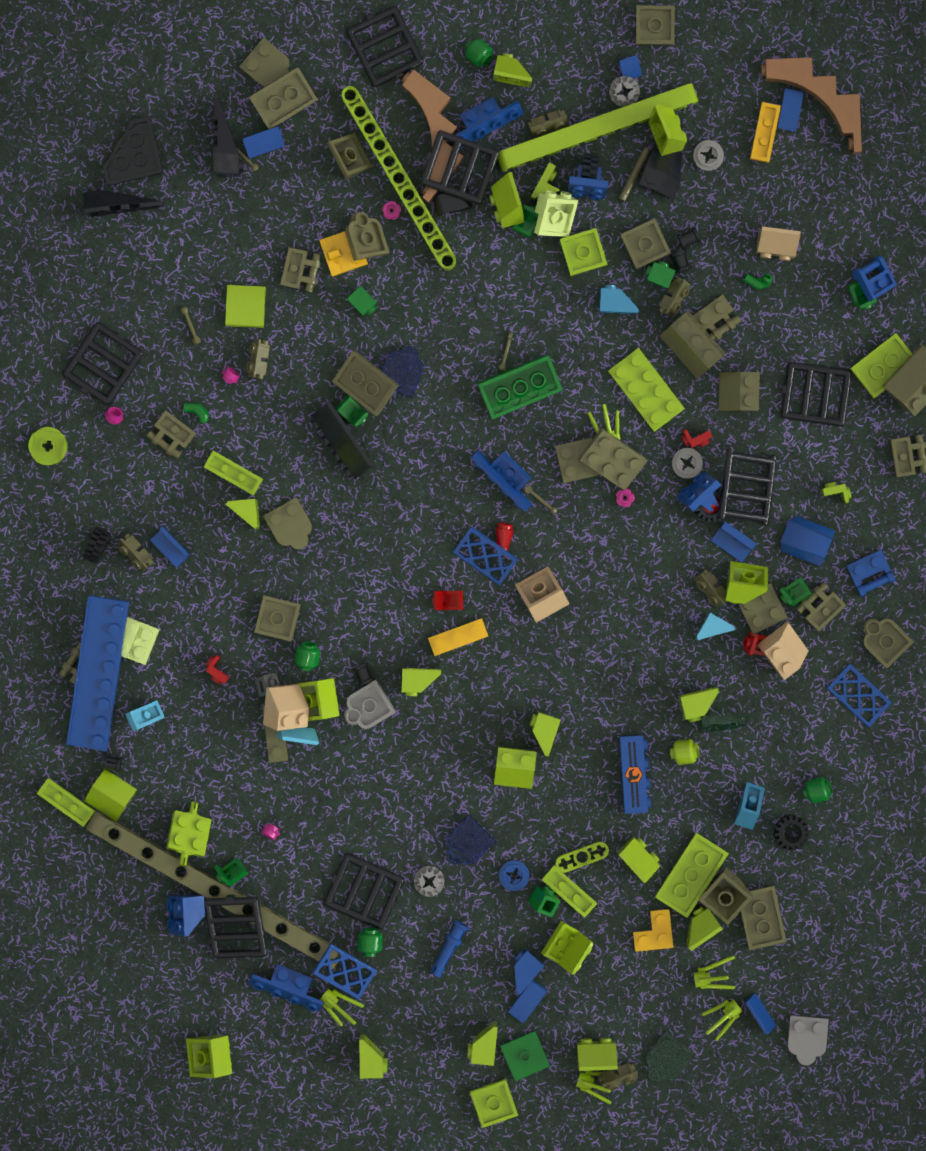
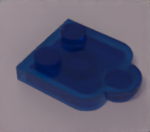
M406 346L401 351L391 352L382 369V372L399 384L395 392L413 398L424 371V365L418 359V351L412 346Z
M468 815L446 838V846L448 848L446 853L447 860L455 865L460 863L473 865L496 843V840Z

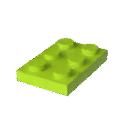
M895 333L851 367L850 370L874 399L885 391L882 385L912 353L897 333Z

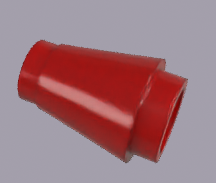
M498 523L497 527H495L496 543L508 551L514 529H512L513 524Z

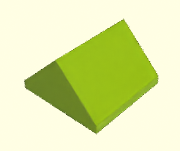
M257 499L228 501L226 503L230 509L254 529H259L260 521Z
M104 769L84 801L117 822L137 789Z

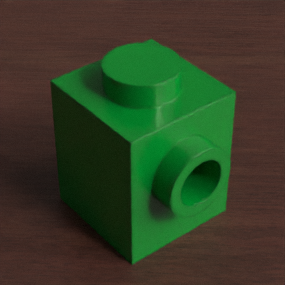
M658 261V263L654 262L652 266L648 265L644 276L648 277L646 282L668 290L676 270L668 268L669 264Z
M362 286L347 298V301L363 317L366 314L370 316L377 309L375 307L377 302Z
M536 886L528 903L536 912L553 917L561 901L550 887L545 886L542 888Z

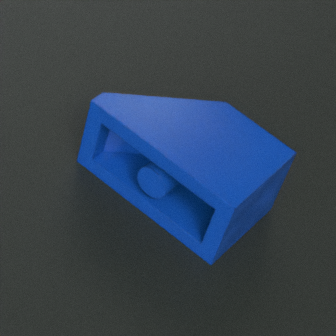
M527 949L524 952L521 950L514 958L516 960L514 963L516 993L519 995L544 967V963Z

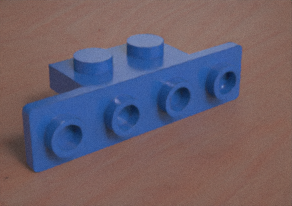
M491 97L459 115L467 129L457 133L456 136L473 142L483 138L490 132L523 115L520 103L515 101L500 109L495 99Z
M479 450L471 457L474 464L487 474V477L492 482H495L501 491L514 501V504L519 509L525 512L532 505L520 491L531 477L505 451L493 463Z
M278 964L271 980L252 974L249 982L257 990L270 992L274 997H283L292 1004H301L310 1011L320 1012L324 1003L321 1000L306 995L313 978Z

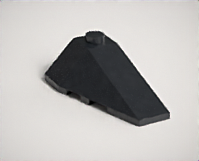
M680 121L681 130H683V122H682V121ZM655 141L638 187L674 200L681 182L682 150L661 156Z
M90 188L88 192L83 193L84 213L89 218L164 207L163 201L99 190V188Z

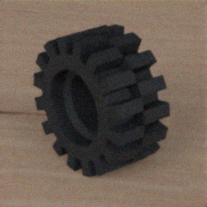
M96 527L88 541L83 559L98 564L107 548L111 532Z
M794 815L780 818L778 823L775 824L774 829L776 842L784 849L792 851L801 849L803 845L805 846L806 841L809 839L808 834L810 833L808 825L804 820ZM790 825L796 826L799 831L798 837L794 840H788L784 836L785 828Z

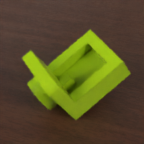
M836 482L824 484L825 488L821 489L822 497L841 493L843 504L849 503L851 498L849 487H846L845 484L836 485Z

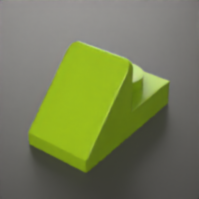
M549 162L531 199L537 200L539 193L545 194L546 190L554 191L557 194L560 193L561 190L548 184L549 181L553 182L557 174L554 171L555 165Z

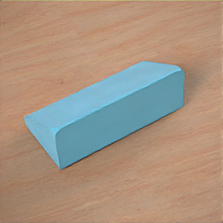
M303 727L277 731V738L280 740L312 745L319 744L316 731L313 728Z

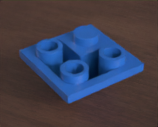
M168 895L166 908L169 912L167 927L170 934L184 937L189 936L205 916L203 895Z

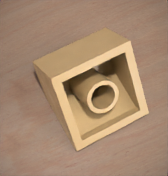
M762 226L758 232L756 254H760V258L771 259V256H778L781 261L794 259L801 231Z
M548 566L515 584L536 623L569 605L563 590Z
M788 622L757 644L772 667L784 680L800 669L809 651Z
M299 684L266 688L263 725L276 731L308 727L309 706Z

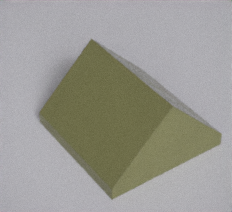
M355 133L327 143L345 180L372 167Z

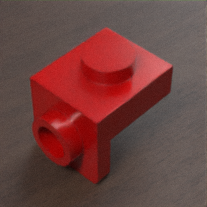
M686 429L682 431L683 436H681L685 446H690V448L697 445L701 448L709 444V439L712 438L709 430L692 439Z
M434 591L432 598L434 610H463V591Z
M748 632L747 637L743 641V650L748 655L758 654L764 656L757 644L768 636Z
M216 655L215 658L211 656L205 665L208 667L206 672L211 674V679L219 685L221 683L226 684L230 677L215 667L220 656Z

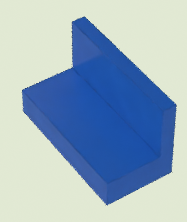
M727 522L721 525L711 539L713 543L741 563L756 546L754 541Z
M161 527L160 531L150 539L176 568L191 555L165 527Z

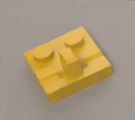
M345 231L319 240L332 277L368 265L367 259L353 260Z

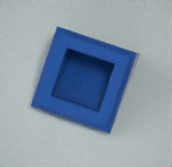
M637 55L618 62L622 76H629L631 78L642 76Z

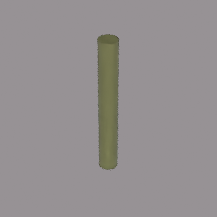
M644 147L618 199L626 201L651 152L650 149Z

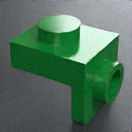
M524 205L522 208L524 223L514 225L512 230L530 239L535 230L539 214L535 212V207Z
M858 281L847 285L854 307L866 310L871 308L873 303L877 302V299L868 302Z
M349 395L335 408L355 428L362 425L369 415Z
M802 577L787 587L779 589L782 593L780 597L786 605L789 603L791 606L797 605L813 594Z
M238 857L223 868L218 865L214 866L217 872L215 874L216 878L220 883H226L229 887L248 874Z

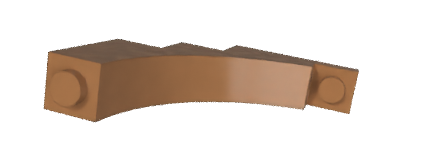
M812 58L765 60L764 65H761V76H765V81L789 84L812 95L830 113L840 135H851V138H848V149L852 150V155L862 152L860 94L836 95V76L813 77Z
M415 70L412 73L408 72L402 79V88L414 98L422 109L430 128L433 147L438 131L442 130L454 134L457 130L453 123L440 114L450 102V97ZM444 139L430 176V180L441 183L452 151V147ZM460 153L458 154L453 172L464 159V156ZM426 186L422 192L424 194L423 200L429 204L438 193V190Z

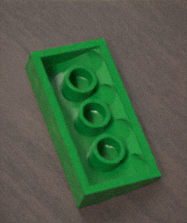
M548 353L477 382L492 420L563 391Z

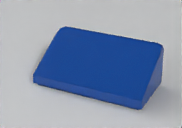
M279 127L242 139L249 159L285 147Z
M756 993L745 999L744 1002L763 1032L767 1035L776 1024Z

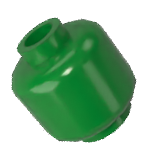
M482 39L470 40L466 44L465 58L478 68L486 67L493 59L492 47Z
M302 642L296 647L294 662L300 667V670L311 671L312 668H316L319 665L320 649L315 643Z
M824 777L807 780L806 787L803 788L805 799H809L813 804L828 801L830 795L833 794L830 781Z
M363 928V931L358 933V950L364 953L366 957L376 956V953L382 950V933L377 928Z

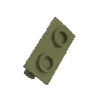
M559 109L548 113L547 117L549 120L545 121L544 116L530 119L531 121L528 122V126L531 130L532 138L541 137L549 132L558 131L569 126L565 111H560Z
M676 277L675 280L673 279L667 290L668 293L673 295L671 297L664 295L659 304L660 308L658 311L663 314L666 313L670 318H673L674 314L676 315L680 310L682 299L689 294L690 284L685 279L682 280L679 277Z
M253 339V342L250 344L249 353L251 358L246 367L249 378L263 379L266 376L267 362H262L261 358L268 359L269 341Z
M128 533L118 542L119 551L132 560L131 563L135 569H140L143 573L147 567L154 563L153 557L144 548L140 552L137 551L141 544L133 535L130 536Z
M705 569L694 578L697 587L704 591L711 605L718 609L726 604V590L722 585L715 588L714 585L718 580L711 571Z
M627 1063L618 1067V1075L615 1076L614 1071L609 1070L601 1073L597 1079L599 1084H602V1087L610 1089L612 1092L622 1084L629 1085L634 1083L638 1078V1071H635L633 1063Z

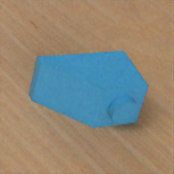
M605 285V288L600 289L599 313L638 314L639 309L621 289H616L615 285Z
M746 782L734 824L753 830L760 814L765 788Z

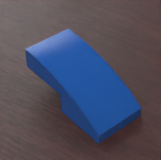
M784 89L777 128L797 131L804 91Z
M532 980L511 1006L508 1013L524 1023L544 997L547 989Z

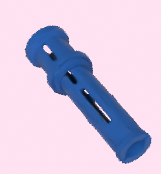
M454 920L451 932L446 935L447 941L430 973L441 978L456 947L461 945L463 935L469 930L467 925L457 920Z

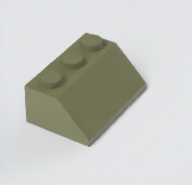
M689 311L685 312L660 335L663 341L697 379L726 354Z
M923 344L882 385L901 408L913 416H916L926 405V347Z

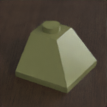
M725 867L699 898V901L729 925L753 896L741 879Z

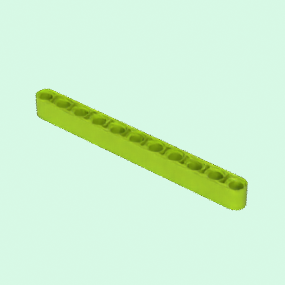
M690 83L499 151L498 161L502 172H506L507 169L523 166L528 161L534 162L542 159L545 155L549 154L551 156L561 152L562 149H570L579 146V143L596 140L601 135L604 137L615 133L618 129L624 130L632 127L635 123L639 122L640 124L649 121L655 105L667 106L677 111L687 107L688 104L693 103L694 105L699 101L693 84Z
M353 86L345 87L342 91V100L439 266L445 271L452 270L456 265L455 255L358 90ZM348 92H353L356 94L354 100L349 101L345 98V95ZM362 108L365 110V115L357 117L355 111ZM367 125L375 127V131L371 134L366 133L364 129ZM376 142H383L385 147L382 150H376L374 148ZM392 158L395 161L394 165L391 167L385 166V159ZM401 174L404 176V181L396 183L393 180L394 176ZM406 191L414 193V197L411 200H406L403 197ZM420 207L424 210L422 216L417 217L413 214V210ZM425 224L433 226L434 229L431 233L423 231L422 228ZM436 240H440L443 243V247L439 250L434 249L432 246ZM443 258H452V265L444 266L442 264Z

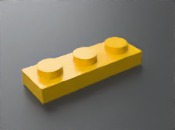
M761 103L750 156L751 160L769 163L781 108L780 105Z
M481 618L429 637L428 640L434 656L488 637V633Z

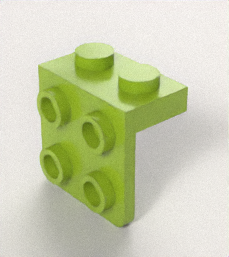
M560 921L541 954L558 963L567 972L574 975L581 968L585 957L591 952L593 942L577 929Z

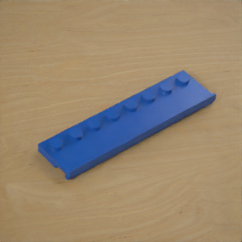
M96 595L88 596L66 745L101 751L108 750L130 601L97 597Z

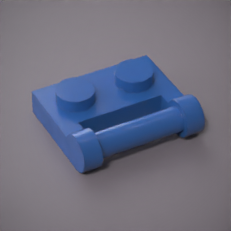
M882 256L875 257L868 265L863 268H857L852 272L853 278L859 282L868 302L897 285ZM876 268L879 269L880 273L867 279V273Z
M882 550L846 565L860 597L885 583L896 581ZM884 570L886 575L862 586L860 580Z

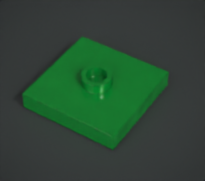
M535 1030L500 1045L515 1081L550 1067Z

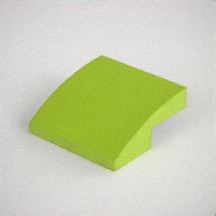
M227 285L225 326L264 328L266 287Z

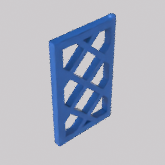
M473 526L470 527L459 545L453 550L455 555L499 586L502 585L503 580L518 561L517 557ZM473 532L480 537V541L470 542V534ZM485 544H490L497 550V553L487 554ZM481 545L483 555L473 556L471 546ZM461 547H468L469 557H465L458 552ZM498 556L500 566L490 567L488 558ZM501 556H507L512 560V563L503 566ZM484 558L486 568L482 569L475 564L474 559ZM501 570L502 577L499 580L491 575V571Z
M851 664L826 687L868 728L892 703ZM851 669L857 675V680H846V673ZM837 683H843V695L837 694L832 689ZM846 683H857L858 694L846 695ZM860 683H866L872 689V694H861ZM875 696H880L886 702L882 708H875ZM847 697H858L857 709L852 708L847 703ZM861 697H872V708H861ZM861 711H872L873 718L867 722L861 716Z
M329 944V947L312 973L353 997L360 999L377 973V970L338 947ZM334 950L340 954V957L330 960L329 955ZM350 959L356 963V966L346 969L344 960ZM341 961L343 970L333 973L331 964ZM328 965L329 974H321L319 972L321 967ZM366 968L371 972L367 977L362 978L360 969ZM357 970L359 979L349 982L347 973ZM344 974V984L334 981L335 976ZM360 983V989L357 993L350 990L351 985Z

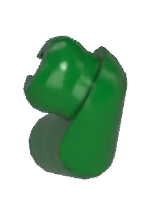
M747 274L743 282L756 290H761L769 287L772 284L773 278L770 274H764V276L759 278Z
M184 403L185 413H195L200 423L208 422L209 412L202 404Z

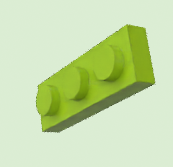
M212 451L204 465V468L253 496L263 481L259 476L215 451Z
M50 778L45 781L37 793L83 827H85L95 812L94 809Z
M555 865L542 878V881L584 918L597 905L596 901Z

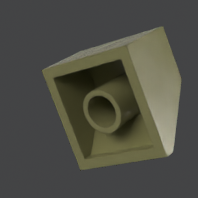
M760 372L719 373L718 411L758 412Z

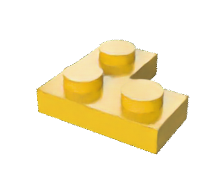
M669 909L650 911L652 930L633 932L635 952L673 948Z

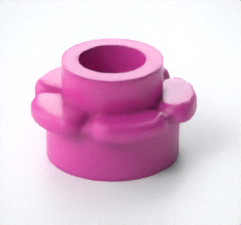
M389 201L387 204H384L382 208L384 217L386 219H397L399 213H401L400 205H397L395 201Z
M227 367L226 370L222 371L224 374L222 378L227 383L238 382L240 375L233 368Z
M110 407L105 412V418L110 424H119L123 420V412L117 407Z
M630 489L619 490L616 493V502L619 506L629 507L635 499Z
M270 823L268 826L263 825L264 829L261 833L266 837L275 840L277 836H280L278 833L279 829Z

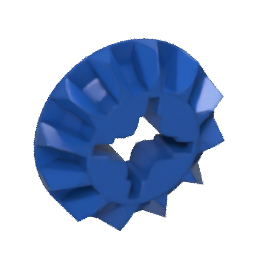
M511 860L506 862L499 871L500 883L507 890H521L529 881V870L520 861ZM517 868V875L522 877V879L515 878L513 883H511V876L506 874V872L513 873Z

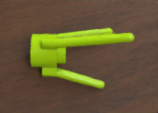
M603 404L607 432L620 440L619 411H615L614 432V430L611 431L606 404ZM588 412L590 421L596 433H598V425L591 412Z
M730 956L706 967L698 968V972H693L696 988L735 989V986L711 984L712 981L729 979L728 976L710 977L709 972L705 973L707 970L735 959V956Z
M328 989L320 998L324 1002L323 1007L339 1026H343V1023L333 1012L332 1008H335L342 1016L355 1025L356 1022L336 1004L339 1001L336 997L361 1008L364 1005L339 993L335 989L333 991Z
M726 1000L722 1004L702 1012V1016H705L725 1007L722 1010L725 1015L706 1031V1034L709 1035L726 1019H730L715 1037L716 1041L740 1017L739 1014L742 1010L734 1000L730 1002Z
M580 1072L576 1087L603 1102L611 1104L610 1100L591 1090L595 1088L607 1093L611 1092L610 1089L593 1083L595 1078L591 1076H600L604 1072Z

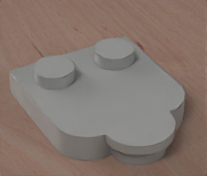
M376 679L348 697V708L345 711L344 717L346 722L351 725L358 724L364 729H369L396 713V710Z
M790 1015L787 1046L789 1051L797 1056V1060L802 1065L812 1064L816 1057L825 1053L828 1018Z

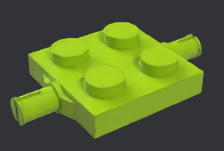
M191 802L189 812L173 811L166 849L174 850L181 854L178 865L183 867L187 866L188 856H205L212 819L201 817L197 814L199 805L197 802Z

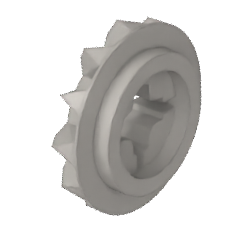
M629 76L618 77L610 86V98L618 106L625 107L631 105L638 100L640 87L636 80ZM622 83L626 89L633 88V90L628 92V99L624 95H617L622 90Z
M705 140L696 146L693 159L696 166L702 170L712 171L722 164L724 152L717 142ZM710 148H712L711 155L714 156V158H710L709 161L705 163L706 157L701 153H707L710 150Z
M692 448L680 449L672 459L673 470L678 476L685 479L698 475L703 466L701 455ZM692 456L690 463L694 469L686 467L682 470L684 463L680 458L687 460Z
M425 866L415 874L414 886L421 895L433 897L443 889L444 876L438 868ZM423 875L427 878L435 875L433 880L435 888L431 885L423 888L426 882Z

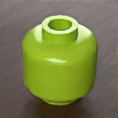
M692 739L675 741L673 748H670L671 759H675L678 765L695 763L696 759L699 758L698 744L694 743Z

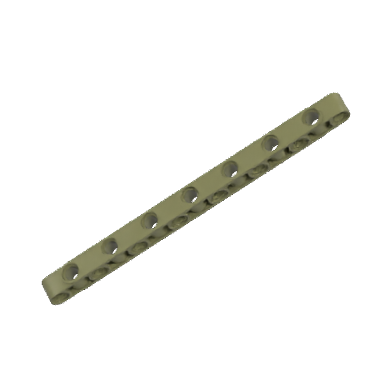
M94 812L86 827L91 833L206 898H226L227 895L247 897L225 883H220L216 878L189 863L184 867L186 875L179 876L176 871L177 867H179V857L99 812ZM112 828L119 831L118 838L111 837L110 830ZM149 847L152 849V857H146L143 854L144 848ZM212 885L219 887L220 893L218 895H213L210 892ZM260 904L264 931L320 961L329 947V942ZM244 905L222 906L236 915H249L244 912ZM279 923H283L286 925L287 931L280 933L277 931L276 926ZM317 942L320 945V950L317 952L312 951L310 944ZM332 950L329 955L330 960L340 957V954ZM338 962L331 964L332 969H335Z

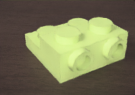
M546 190L545 194L539 193L535 212L539 216L534 233L543 236L568 237L578 200L566 191H561L560 195L550 190Z
M127 617L122 657L146 665L160 629Z

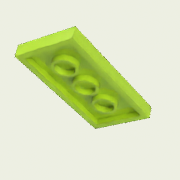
M639 348L608 371L654 432L685 409Z
M696 832L656 893L655 898L688 918L729 853Z

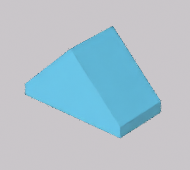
M708 613L696 634V640L735 630V628L712 613Z

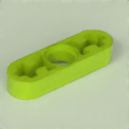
M598 841L560 855L556 859L555 864L561 872H569L606 858L609 848L606 843ZM598 845L602 848L605 847L606 850L603 851V855L600 856L599 853L593 854L595 858L591 860L590 852L587 849L591 848V851H595ZM581 851L586 852L588 855L585 862H579L576 858L577 854ZM573 854L577 865L573 866L572 862L567 864L568 868L566 869L563 866L559 867L561 859L564 858L565 861L571 860L570 855Z

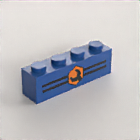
M643 735L619 736L624 813H647L648 808H651V798L647 796L646 790L650 789L649 777H646L645 770L649 769L648 758L644 757V750L648 749L647 739H643Z

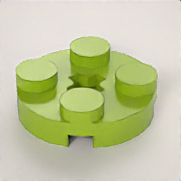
M43 427L32 434L28 448L36 462L50 466L59 463L65 457L68 443L66 437L58 429ZM48 441H51L53 449H50L49 452H46V448L43 447V444H47Z

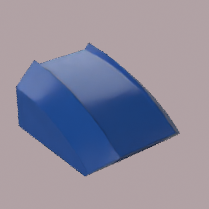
M796 516L789 520L780 541L782 552L820 567L828 552L835 531Z

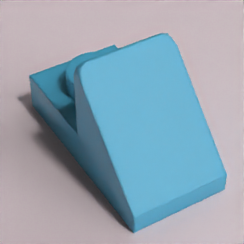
M157 700L125 714L133 732L165 718Z

